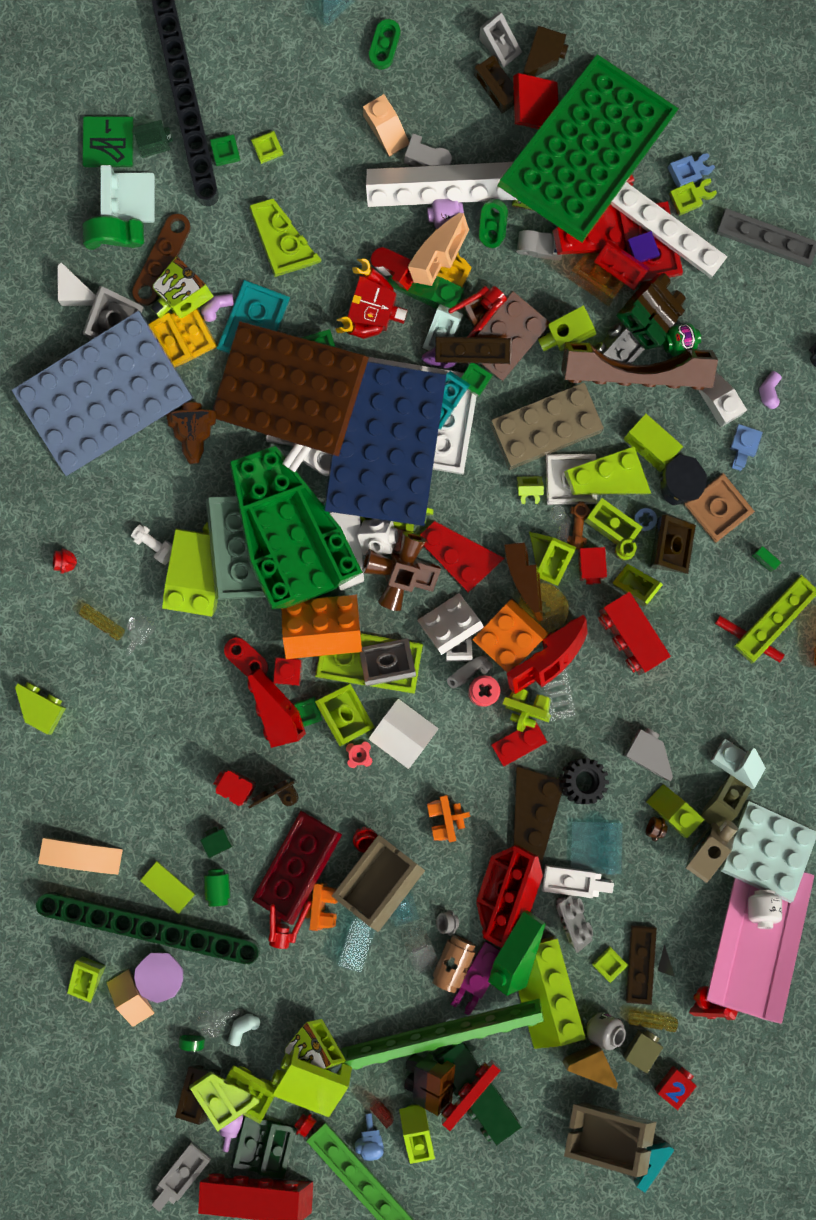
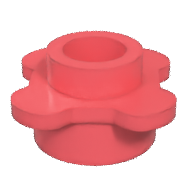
M363 742L360 745H354L353 743L347 745L346 751L349 753L347 764L349 767L355 768L357 765L368 767L372 764V758L369 755L371 745L368 742ZM358 752L362 754L361 757H357Z

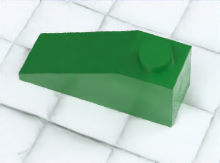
M392 275L388 280L395 290L435 309L440 304L452 308L460 303L465 289L439 276H436L432 286L413 282L408 291L401 288L392 279Z
M528 910L523 911L497 955L488 980L491 985L506 996L527 987L546 925L545 922Z

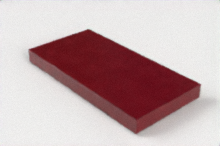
M300 811L252 901L269 912L270 905L274 904L275 915L286 923L293 925L342 834L311 815Z

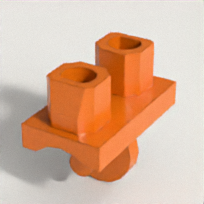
M439 796L440 799L427 803L429 817L443 815L445 822L443 825L431 827L433 838L439 841L448 840V842L456 841L453 820H456L458 829L465 828L463 818L470 817V812L462 813L461 804L458 803L453 804L455 814L451 815L448 796Z
M327 883L315 884L313 899L312 893H310L306 902H311L305 917L310 918L309 930L318 931L323 928H333L336 926V913L324 912L325 903L336 904L338 902L332 897L337 889L328 887Z

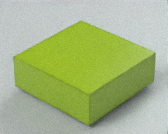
M274 131L251 140L261 164L284 155Z
M610 946L592 963L610 983L628 966Z

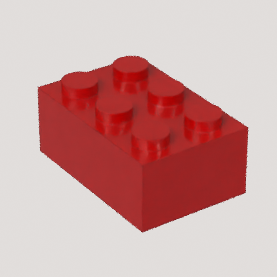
M630 591L599 610L601 615L598 617L599 622L605 630L610 629L614 637L611 640L618 651L623 650L628 657L625 662L632 673L635 671L639 675L646 673L671 657Z

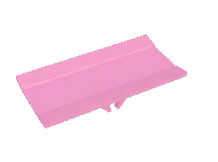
M803 873L794 901L789 903L782 900V920L779 923L773 924L772 929H760L757 927V923L751 922L748 918V898L754 895V891L760 889L734 878L706 1001L767 1021L782 1023L814 875Z

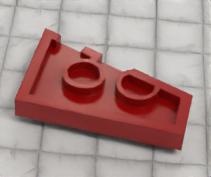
M611 204L583 243L559 227L553 230L557 255L599 253L608 240L621 249H626L619 210Z
M436 521L420 534V536L427 540L424 545L426 550L467 593L505 559Z

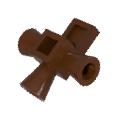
M403 532L400 554L392 553L391 559L371 549L367 551L362 572L385 575L388 586L378 600L381 606L390 610L401 611L404 590L412 592L413 588L417 587L433 592L441 568L438 565L416 559L427 541L422 536L412 532Z

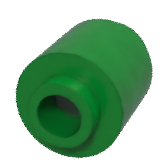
M223 868L208 870V874L203 875L205 900H208V906L228 905V899L231 898L229 873H224Z

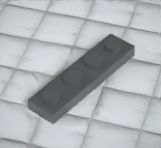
M727 208L724 211L716 233L806 267L812 265L816 254L815 240Z

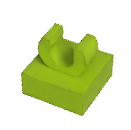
M542 476L517 477V491L522 504H525V498L528 495L534 496L535 504L539 503V495H544Z

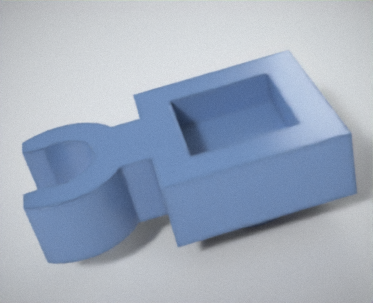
M702 154L697 161H694L691 155L669 164L667 168L677 188L690 182H698L702 178L701 175H708L714 170V165L706 167L703 164V161L709 158V154Z

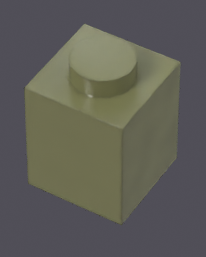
M638 1030L623 1054L624 1059L643 1072L648 1073L663 1049V1046L658 1043L660 1038L649 1030H646L645 1034Z

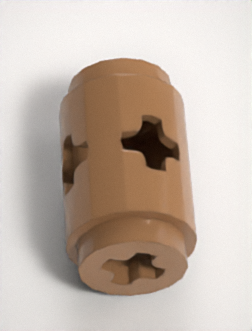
M452 935L451 940H447L441 958L432 976L434 979L432 983L452 993H455L457 988H461L467 969L470 967L476 953L474 951L476 945L467 939ZM453 957L455 959L454 963L458 967L447 972L445 964Z

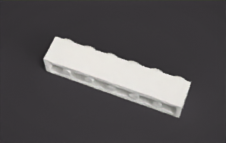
M513 162L367 169L366 190L368 207L432 204L436 199H450L458 202H478L490 199L517 200L497 186Z

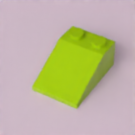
M176 528L165 582L162 609L212 617L217 609L218 600L215 598L209 534Z

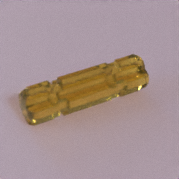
M85 604L80 609L79 615L86 620L89 619L90 623L103 632L110 633L109 636L119 641L123 637L125 629L117 624L114 625L115 622L100 612H95V609L90 605Z
M630 1010L628 1013L627 1021L631 1025L638 1026L641 1024L642 1027L658 1030H663L664 1028L669 1032L677 1031L678 1019L667 1016V1018H664L663 1015L647 1012L641 1014L640 1011Z

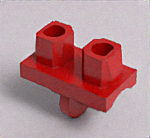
M701 986L697 993L694 994L696 1002L689 1011L693 1016L706 1017L708 1019H715L717 1017H724L727 1020L736 1019L738 1011L706 1001L709 986Z

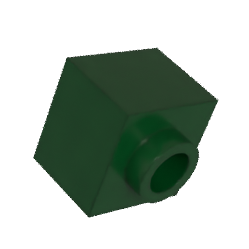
M218 826L204 832L206 837L200 840L208 858L234 846L226 828L219 830Z

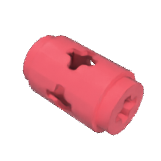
M483 675L475 678L468 688V696L471 702L480 707H487L495 703L500 695V686L491 676ZM479 685L481 687H489V690L487 692L489 697H487L486 695L482 697L479 696Z

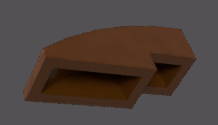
M525 542L505 545L506 559L520 597L538 621H543L540 573L537 565H529L528 550Z

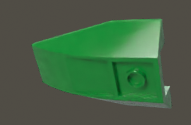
M276 446L230 462L249 561L271 609L289 608L330 592L363 573L339 524L329 512L324 511L323 504L299 474L282 464L285 457Z

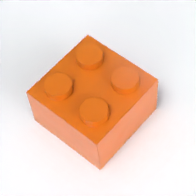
M511 599L473 638V641L506 672H509L534 650L548 632Z

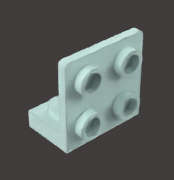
M101 165V216H115L123 220L136 218L140 219L143 223L155 222L154 173H114L111 165Z

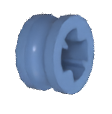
M643 508L635 514L634 521L643 527L641 531H649L655 527L657 516L653 510ZM643 513L649 514L647 517L651 516L652 518L647 527L642 526L643 522L639 523V518L643 516Z

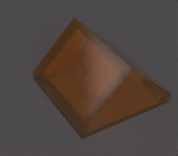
M586 253L572 269L569 280L609 307L625 284L594 263L598 253Z

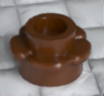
M652 817L649 820L645 833L652 838V841L665 837L668 830L665 819Z

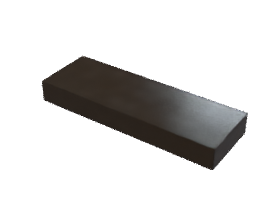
M436 337L435 362L511 364L512 339Z
M631 925L626 1003L652 1005L657 927Z

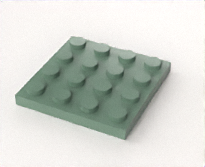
M208 497L206 499L216 600L266 597L249 561L237 497Z

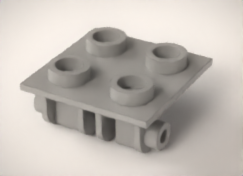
M569 895L567 898L564 896L556 899L557 905L555 906L559 917H563L561 923H566V926L563 928L564 930L568 929L565 932L568 942L572 944L576 953H578L593 941V929L590 923L585 921L582 900L577 898V896Z

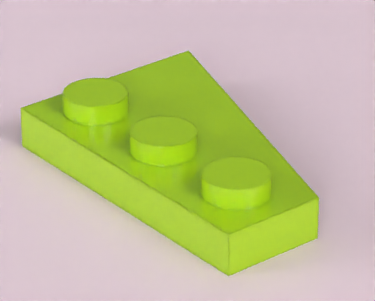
M274 199L250 205L249 210L274 277L297 271L322 261L318 254L314 253L309 247L303 235H300L291 224L292 221Z
M635 447L564 471L572 495L651 494Z

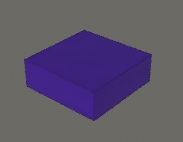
M652 231L627 240L632 256L641 263L660 255Z

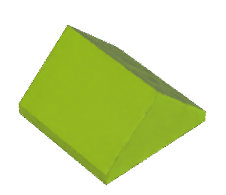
M351 684L315 701L340 747L375 728Z

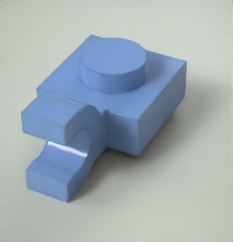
M740 424L737 426L730 447L731 450L737 451L732 465L733 469L741 471L745 467L747 457H754L756 455L763 432Z

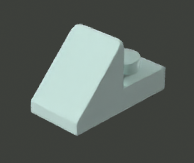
M440 304L422 348L428 351L434 348L436 337H455L463 314L457 311L449 313L448 310L450 308Z
M726 739L722 741L711 759L712 763L751 789L756 787L766 769L755 748L750 749L746 753Z

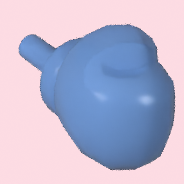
M372 1113L365 1114L367 1131L361 1132L362 1137L355 1142V1151L364 1160H377L384 1153L382 1138L379 1130L373 1131Z

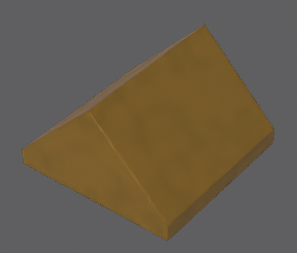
M592 1044L564 1057L563 1064L567 1071L617 1089L618 1083L600 1046Z

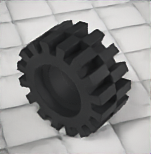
M590 758L575 759V761L568 762V766H564L562 769L564 774H560L559 779H563V783H559V786L564 788L562 794L567 795V799L574 801L575 804H594L597 800H601L604 797L602 793H607L608 788H605V784H609V780H605V776H608V773L602 770L604 768L602 764H597L598 761L590 760ZM583 771L587 772L592 778V785L587 791H581L576 785V778Z

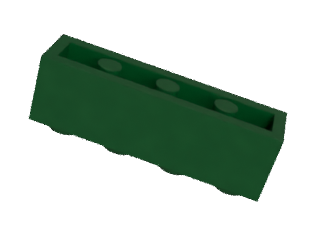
M464 1042L458 1045H451L436 1056V1060L440 1064L446 1061L455 1064L453 1093L458 1099L460 1098L458 1093L467 1082L471 1084L476 1079L475 1072L480 1067ZM492 1082L467 1111L473 1121L478 1119L483 1127L480 1128V1131L488 1142L493 1140L496 1146L522 1128L519 1120Z

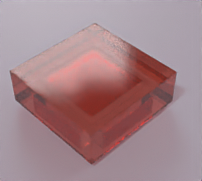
M379 1099L374 1100L370 1104V1110L387 1129L393 1124L394 1116Z

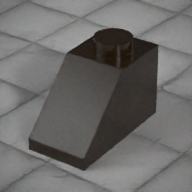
M538 26L523 74L536 77L556 67L560 58L565 59L569 46L565 44L567 34Z

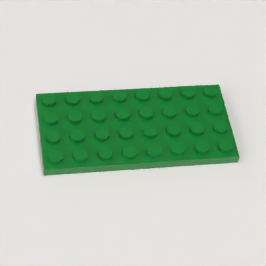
M597 54L502 176L497 186L583 243L679 108Z

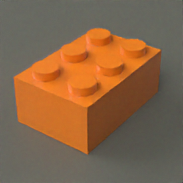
M357 595L309 599L289 608H281L282 635L286 659L362 652Z

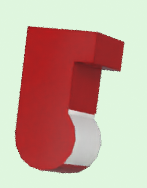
M384 247L376 249L371 255L372 265L382 275H392V279L401 288L409 290L413 283L408 268L411 260Z

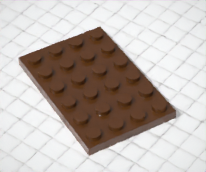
M239 321L213 410L216 412V419L339 457L369 357Z

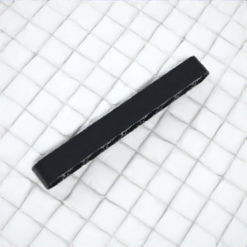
M152 0L195 194L199 203L204 206H212L218 201L219 192L175 0ZM162 2L170 3L166 8L159 7ZM168 25L175 26L172 31L164 30ZM174 48L181 50L176 55L169 54ZM183 71L186 73L183 78H175V74ZM184 95L191 96V99L187 102L180 101V98ZM190 118L197 120L192 126L185 124ZM194 142L202 143L199 149L190 148ZM200 165L208 167L204 173H197L196 168ZM204 189L213 190L209 197L201 196Z

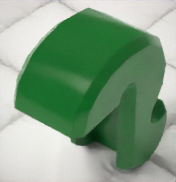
M103 215L89 218L82 224L83 245L89 250H94L100 247L101 244L130 248L141 247L144 244V224L140 219L131 218L123 220L119 217Z

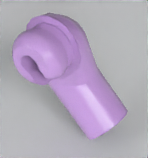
M233 294L216 295L207 301L201 309L203 319L207 322H212L216 320V312L219 308L234 306Z
M771 371L759 388L762 403L769 409L777 408L780 403L775 387L782 377L775 371Z

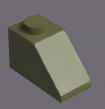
M729 775L708 801L700 816L708 824L716 823L720 827L725 820H734L738 816L751 788L732 775Z

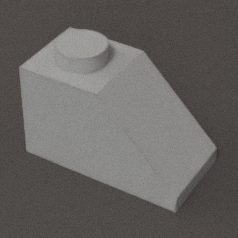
M646 728L645 731L637 730L623 756L661 778L671 781L673 778L664 743L658 739L659 734L649 728Z

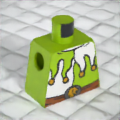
M177 256L153 284L152 288L160 299L150 309L158 318L163 317L170 309L179 318H183L214 296L207 285Z
M322 1019L306 1022L285 1048V1054H290L294 1046L299 1047L298 1059L328 1071L346 1061Z

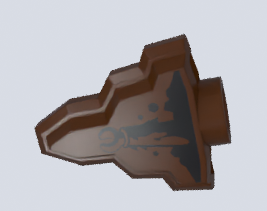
M184 403L181 405L180 411L167 414L168 426L173 428L175 438L182 442V452L189 464H199L204 453V441L210 437L211 427L216 424V412L214 410L202 409L201 403Z

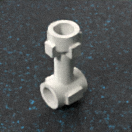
M139 524L131 534V537L135 539L134 542L138 545L142 542L156 552L154 558L160 563L167 565L170 561L173 544L166 540L161 544L148 534L150 531L148 527H143Z

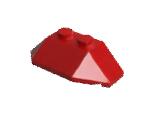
M518 845L491 856L476 900L479 919L483 927V938L500 948L505 944L523 911L528 910L531 912L543 877L538 856Z

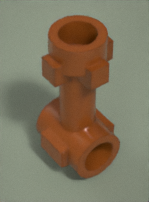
M581 501L570 509V514L574 517L572 536L567 537V543L575 546L578 550L586 545L587 538L582 537L584 518L590 514L588 506L585 502Z

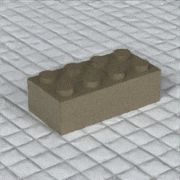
M585 383L495 418L490 423L509 470L600 434L604 429Z

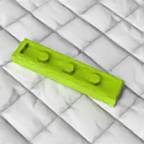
M801 574L733 647L751 664L754 663L816 596V587Z

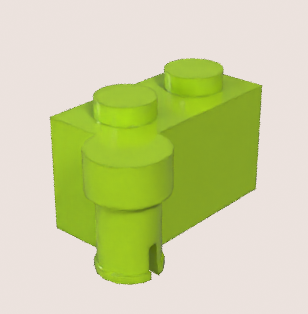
M601 498L584 522L616 544L615 554L620 560H630L637 550L636 543L632 541L643 527Z

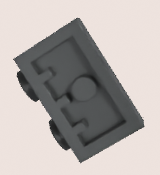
M623 323L613 325L608 330L607 337L594 346L605 356L627 364H632L644 351V347L632 335L634 331L630 332Z

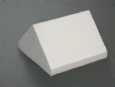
M398 699L371 734L369 740L409 769L435 735L438 728Z

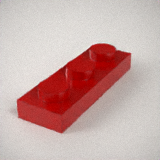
M492 1059L488 1064L484 1062L475 1072L476 1079L471 1084L467 1082L458 1093L460 1098L456 1103L450 1102L441 1113L443 1116L441 1119L442 1125L446 1129L451 1131L499 1074L501 1069L498 1064Z

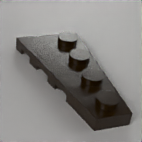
M516 767L513 846L518 845L537 855L541 866L563 791V787H560L559 783H563V780Z

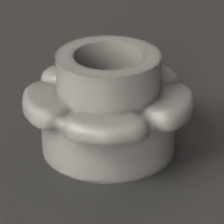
M447 910L438 915L436 920L438 931L449 936L455 933L459 927V919L453 911Z

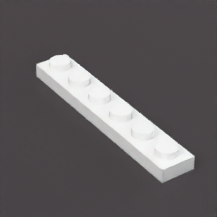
M627 182L611 203L613 207L647 232L652 231L655 238L709 278L714 276L727 258L725 254Z

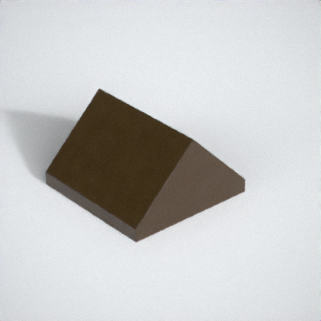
M661 515L657 519L650 568L688 574L696 525L668 515Z

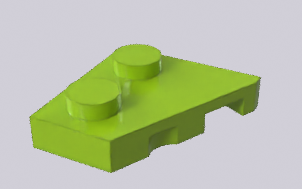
M211 1071L189 1086L217 1132L259 1103L256 1096Z

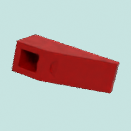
M256 669L249 674L248 688L254 695L256 713L262 719L264 725L263 734L265 739L269 741L270 747L273 748L299 741L306 734L299 710L261 669Z

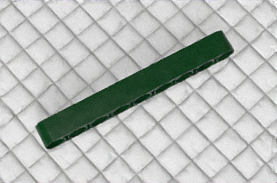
M46 893L41 895L36 902L37 912L44 917L232 962L252 964L260 954L259 944L249 938L60 893ZM46 898L54 900L55 908L53 911L45 908L44 901ZM71 903L79 906L80 914L78 917H74L69 913ZM96 909L104 912L105 920L103 923L95 921L93 913ZM125 915L129 918V928L124 929L119 926V916ZM150 921L154 924V934H146L143 931L144 922ZM170 927H175L179 930L180 937L178 940H171L168 937L167 931ZM200 933L204 936L205 943L203 946H196L193 943V934ZM220 939L227 940L230 944L229 951H219L217 941ZM245 945L252 946L255 950V955L251 958L244 957L241 952L242 947Z

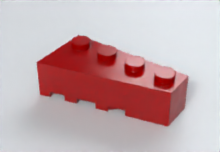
M212 1173L209 1174V1177L200 1181L198 1214L252 1220H304L312 1213L313 1181L273 1180L269 1178L249 1179L247 1176L224 1178V1174Z

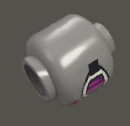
M603 1012L598 1013L588 1021L586 1026L587 1037L590 1043L600 1046L605 1050H613L624 1042L626 1035L624 1025L620 1019Z

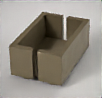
M378 835L332 897L353 912L354 915L369 927L379 932L425 870L382 836Z
M585 1102L573 1104L569 1128L583 1127V1131L568 1133L564 1157L634 1177L647 1175L651 1151L647 1150V1147L653 1144L656 1128L655 1121Z

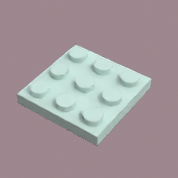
M748 801L737 825L738 831L733 836L732 851L723 862L720 871L760 890L775 891V895L791 903L794 901L813 849L816 831Z

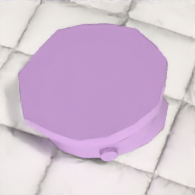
M150 953L135 968L134 981L136 988L142 997L152 1002L160 1003L175 997L181 988L183 968L170 953Z

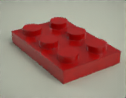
M668 201L656 203L671 214ZM619 211L626 252L632 256L627 240L647 233V231ZM654 237L660 255L659 257L642 262L650 269L640 283L652 280L656 275L665 273L669 278L681 276L683 269L680 255Z

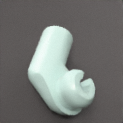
M246 1014L237 1018L233 1022L227 1043L239 1046L243 1033L251 1029H258L260 1019L257 1016H253V1014Z

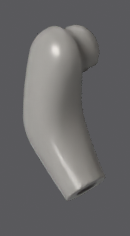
M486 655L477 657L453 673L447 679V684L451 688H457L468 682L479 669L483 674H487L493 667V664L488 661L489 657Z

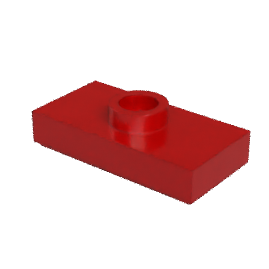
M610 240L605 243L594 260V263L633 290L637 288L650 269Z

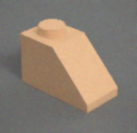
M384 94L363 106L364 118L389 157L409 145L410 142L398 115Z

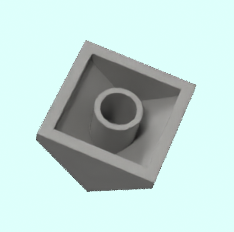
M99 286L83 334L92 340L135 312L141 311L142 313L144 306Z
M408 638L362 647L360 658L366 687L416 677Z

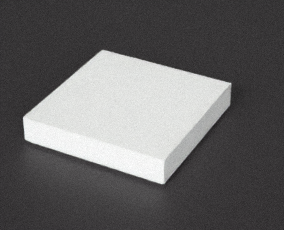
M596 454L546 455L547 505H577L579 501L585 502V504H597V495H572L564 473L568 469L596 460Z

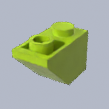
M29 682L25 685L17 683L15 689L25 723L47 735H52L66 709L61 706L62 700L51 694L48 697L38 695L40 688Z

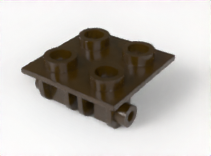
M288 778L274 786L275 792L268 795L267 791H264L251 799L253 804L248 806L249 809L278 794L285 806L296 804L299 796L293 784L297 783V781L290 782Z

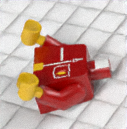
M357 259L362 264V269L353 267L352 271L356 274H363L364 277H359L348 317L337 319V321L343 323L344 327H339L335 330L337 333L347 332L350 335L366 339L379 335L382 331H387L390 320L404 324L408 310L394 306L396 293L391 284L382 274L370 267L367 259Z

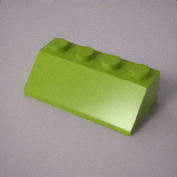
M552 936L541 939L527 987L518 991L521 1003L540 999L544 1022L528 1026L534 1049L564 1046L586 1039L558 938Z

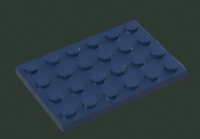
M367 362L339 457L331 455L324 511L420 526L425 525L446 381L445 374Z

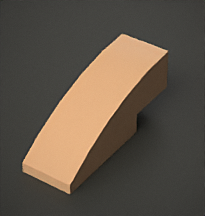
M458 213L445 222L416 252L408 266L414 283L432 286L441 267L451 268L469 231L464 213Z
M45 837L42 839L38 864L118 875L123 849Z

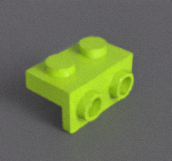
M233 1065L226 1080L257 1097L259 1103L243 1115L260 1124L274 1098L272 1096L274 1085L266 1079L254 1077L251 1075V1071L245 1067Z

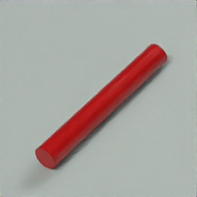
M721 615L715 622L716 625L739 639L747 632ZM769 646L763 652L779 663L785 656L784 653L772 646Z

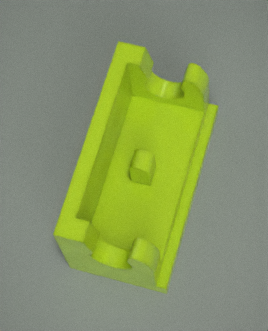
M647 414L638 421L623 439L631 447H635L636 451L659 472L684 447Z

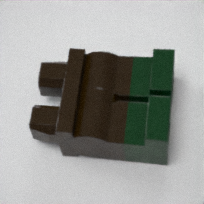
M665 273L656 275L652 280L643 282L616 315L630 332L634 331L632 335L645 350L660 347L666 340L664 337L666 333L677 322L679 316H682L685 312L682 305L686 297L678 290L671 293L668 291L667 287L670 285L671 279ZM631 315L635 321H630L627 316ZM646 333L650 337V339H645L643 334Z

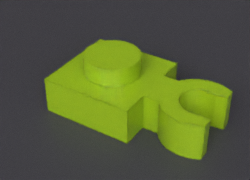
M711 179L703 180L697 188L693 182H690L670 191V198L679 216L703 205L701 199L710 200L717 194L716 190L709 193L704 189L705 186L711 184Z

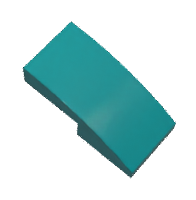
M451 371L446 374L439 422L440 430L470 386L469 383Z

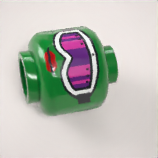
M689 322L673 325L664 336L666 340L663 343L665 352L670 353L673 357L678 356L687 349H698V344L701 343L700 331L695 329Z

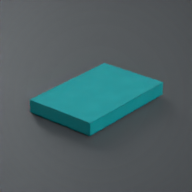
M243 280L217 350L230 354L239 321L278 331L290 297Z

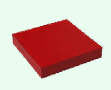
M517 73L513 76L515 124L540 129L558 105V82Z

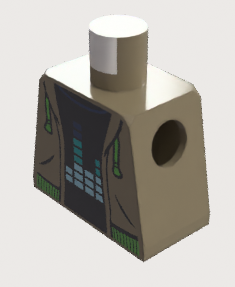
M725 820L721 827L716 823H712L690 849L686 869L708 883L731 853L734 842L733 836L738 831V827L730 820Z

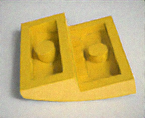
M198 308L183 318H179L175 313H167L149 324L175 367L185 364L217 347Z

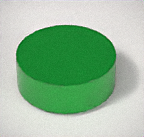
M182 1035L179 1037V1048L181 1050L200 1051L204 1048L205 1037Z

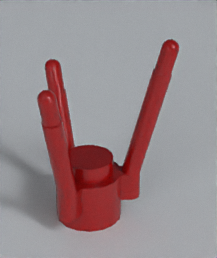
M493 285L490 289L484 286L479 292L448 310L449 313H453L476 299L483 297L481 304L488 311L468 337H475L496 310L507 301L506 296L496 286Z
M310 901L306 902L292 932L289 930L290 926L282 924L279 917L276 916L275 918V905H270V933L268 939L270 946L278 949L289 948V943H295L297 933L311 906Z

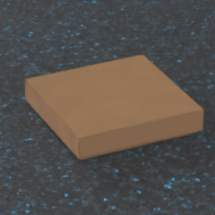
M724 473L705 487L699 499L684 504L715 543L755 512Z

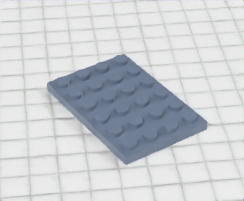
M141 311L135 312L12 389L13 394L65 476L70 475L194 398Z

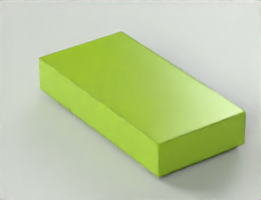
M158 861L140 880L178 914L195 896V893Z

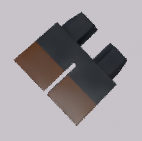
M430 1052L424 1058L413 1054L406 1061L405 1069L413 1073L407 1076L404 1088L413 1093L412 1102L439 1116L453 1100L455 1064L449 1061L440 1064L433 1060V1055Z

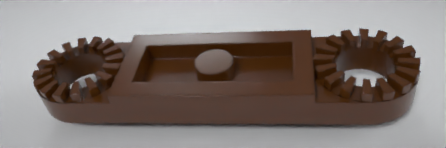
M173 214L166 220L133 287V297L140 305L149 306L157 300L158 295L152 288L153 284L179 255L190 233L191 225L186 216ZM182 221L185 224L184 230L180 233L173 232L171 230L173 222ZM144 286L152 289V295L148 299L139 297V290Z

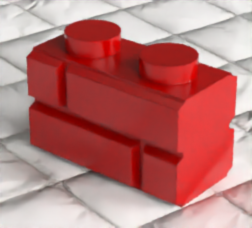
M235 770L220 771L213 783L217 786L215 789L217 794L224 798H229V801L238 806L247 803L256 787L254 781L247 777L243 778V775Z

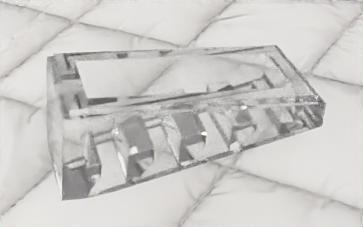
M566 668L559 674L562 680L547 683L543 686L545 696L551 700L549 708L551 721L576 716ZM564 686V690L553 693L550 691L552 687ZM566 695L567 700L553 703L552 698ZM568 705L569 710L555 713L554 708Z

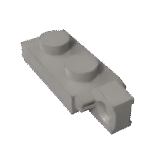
M191 1142L158 1183L155 1190L160 1194L153 1201L152 1206L160 1212L168 1201L172 1204L178 1201L210 1162L211 1157Z

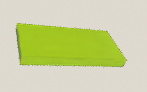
M361 634L362 647L397 641L396 639ZM409 642L416 677L372 685L371 687L415 694L423 644ZM360 652L319 656L315 677L365 685Z

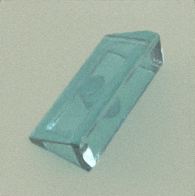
M353 916L337 966L362 972L375 930L357 916Z

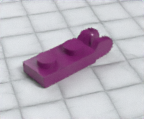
M486 941L483 943L466 973L461 988L457 991L450 1005L456 1007L460 1004L465 991L470 992L474 996L468 1002L464 1011L465 1014L470 1016L479 998L482 999L490 985L488 980L494 961L500 952L499 949Z

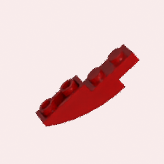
M581 615L577 619L569 621L566 626L558 631L550 633L542 640L544 650L536 652L531 658L520 665L514 666L507 672L509 688L514 694L535 681L543 687L572 662L588 634L586 617Z

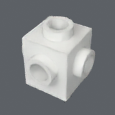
M380 519L363 520L357 533L363 555H366L369 549L381 555L392 554L395 544L399 541V532L397 528H394L393 521Z

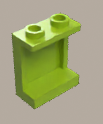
M294 1046L290 1054L286 1053L280 1066L281 1069H276L272 1076L271 1084L274 1085L272 1096L329 1117L349 1087L352 1067L342 1064L337 1073H333L298 1059L300 1048Z

